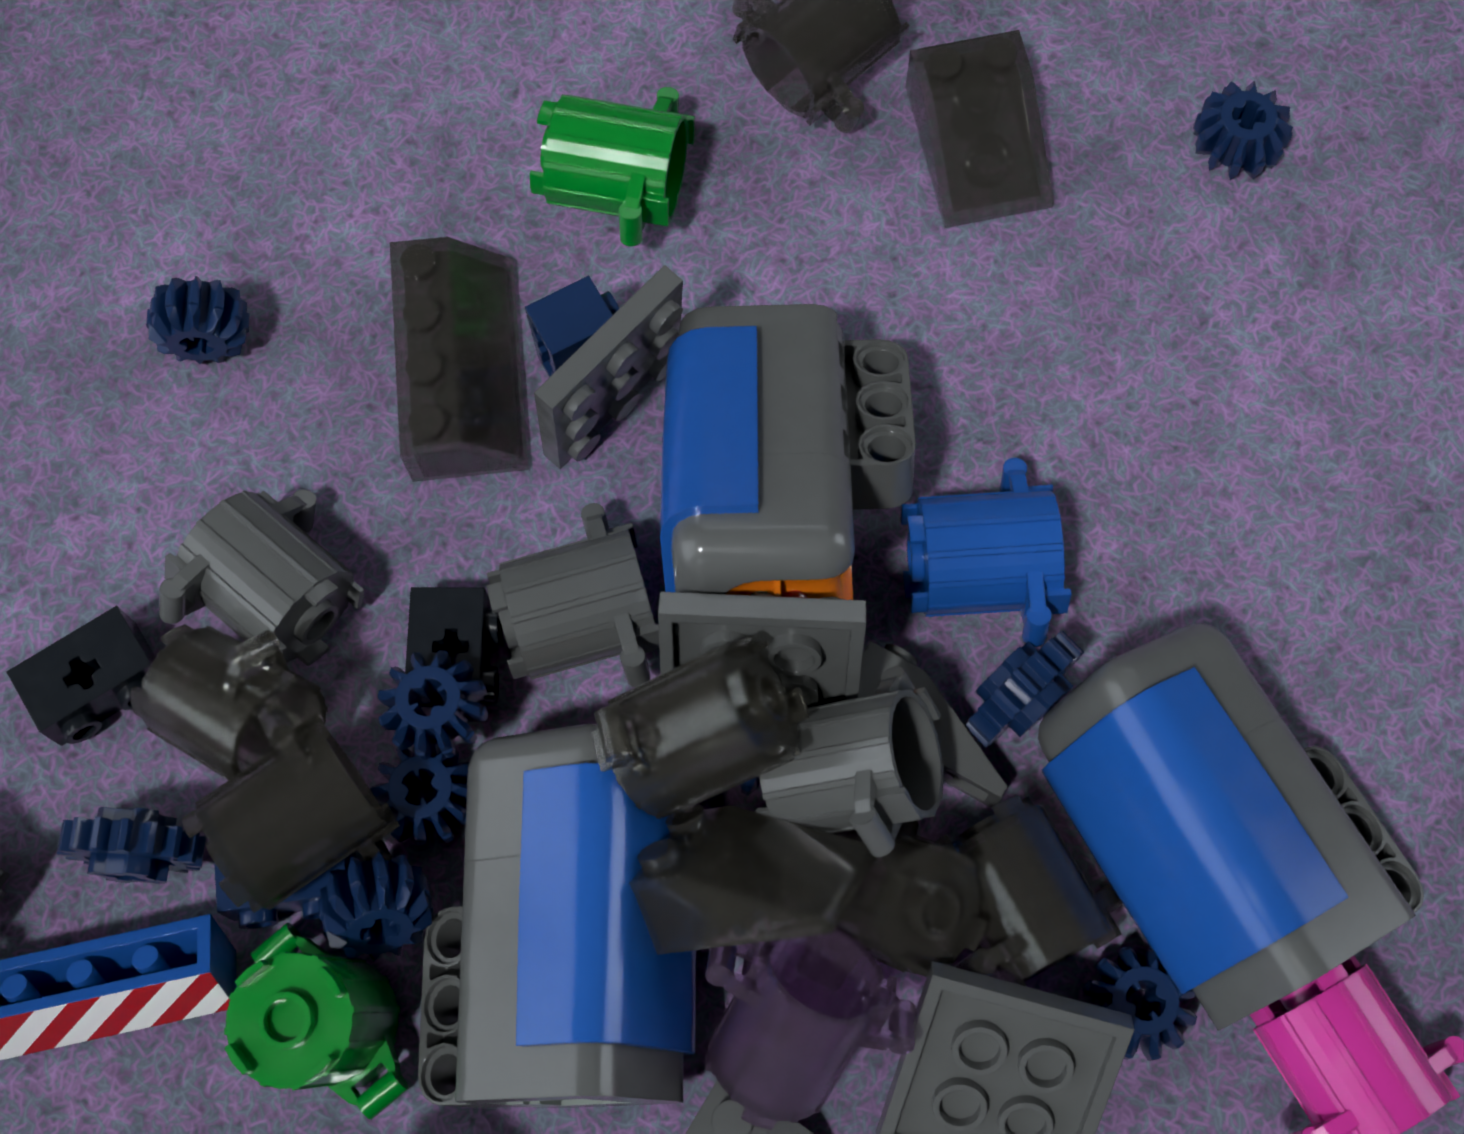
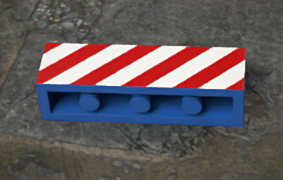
M207 914L0 960V1060L226 1011L230 1002L229 996L237 987L235 983L237 979L236 949L212 915Z

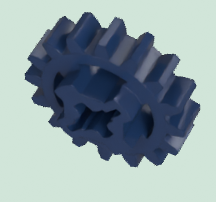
M1060 631L1054 638L1049 639L1039 651L1028 641L1022 648H1017L977 688L975 692L985 702L968 719L964 726L985 748L991 745L1009 727L1021 737L1034 727L1074 687L1064 675L1080 659L1084 651L1064 631Z
M100 807L94 820L82 817H74V820H63L57 855L66 856L65 859L84 861L83 864L88 865L87 874L101 876L108 881L165 884L168 871L188 873V870L200 871L203 864L207 837L200 836V832L183 830V827L176 826L177 818L161 815L158 810L139 807L134 809Z

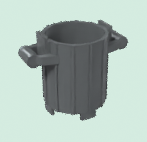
M305 489L298 490L293 496L277 502L265 491L258 492L257 494L245 490L220 501L218 505L196 522V525L178 548L177 555L174 556L169 553L165 556L164 578L166 580L161 583L159 588V616L162 621L175 624L180 622L184 616L206 606L270 664H278L281 667L289 661L299 658L304 664L309 666L329 651L330 647L321 638L338 621L344 610L348 607V603L356 609L362 606L364 589L354 581L353 573L307 534V532L311 531L314 524L316 496L313 492Z
M590 503L581 511L587 539L499 563V570L487 573L490 585H486L493 613L498 612L505 639L510 650L511 659L507 660L513 679L529 675L532 680L620 655L625 678L630 686L640 688L649 682L651 676L645 653L659 650V625L654 623L634 548H637L638 545L632 523L609 529L603 506L597 503Z
M894 666L882 674L881 682L874 695L769 716V720L764 726L751 728L744 752L747 756L758 754L757 767L763 800H765L767 807L756 808L755 814L764 829L769 834L783 832L791 840L856 830L872 856L883 857L894 849L895 839L902 823L934 817L943 798L944 764L938 733L933 724L934 720L940 719L941 714L926 688L915 689L905 670L900 666Z

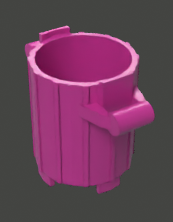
M1355 955L1302 988L1250 1014L1256 1025L1253 1029L1311 1121V1124L1302 1130L1290 1134H1401L1428 1118L1449 1101L1461 1097L1444 1070L1464 1062V1040L1458 1036H1450L1422 1048L1367 964L1361 966Z

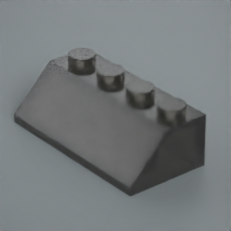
M450 237L390 242L400 457L412 482L529 470L513 259Z

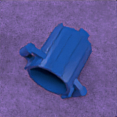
M1010 458L1003 464L999 492L918 497L917 503L902 504L901 525L908 524L909 530L907 534L908 571H903L905 598H912L911 613L924 612L925 617L1020 611L1023 621V641L1025 643L1029 641L1034 647L1044 644L1048 635L1051 614L1067 613L1072 595L1071 589H1064L1065 559L1061 515L1056 496L1053 493V485L1028 486L1026 463L1019 458Z

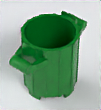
M664 87L658 90L657 101L653 109L565 94L561 95L558 102L544 100L537 117V124L547 125L540 156L543 172L530 171L531 193L544 195L547 204L618 216L620 241L630 247L637 246L642 242L643 229L646 223L668 227L676 210L683 182L687 145H693L695 141V116L679 114L678 91L672 87Z
M290 923L283 925L251 952L255 964L247 968L235 981L237 987L229 996L230 1002L226 1013V1028H224V1035H227L228 1045L224 1049L232 1064L242 1075L250 1076L263 1087L292 1089V1091L328 1086L346 1102L358 1106L359 1110L370 1120L409 1089L406 1080L401 1075L400 1062L394 1048L397 1040L395 1037L398 1029L400 1006L397 1005L395 993L389 984L390 980L387 976H383L375 967L368 964L362 958L348 959L347 957L330 955L311 939L301 936ZM299 947L302 953L292 951ZM387 1069L388 1072L362 1094L356 1089L358 1087H365Z

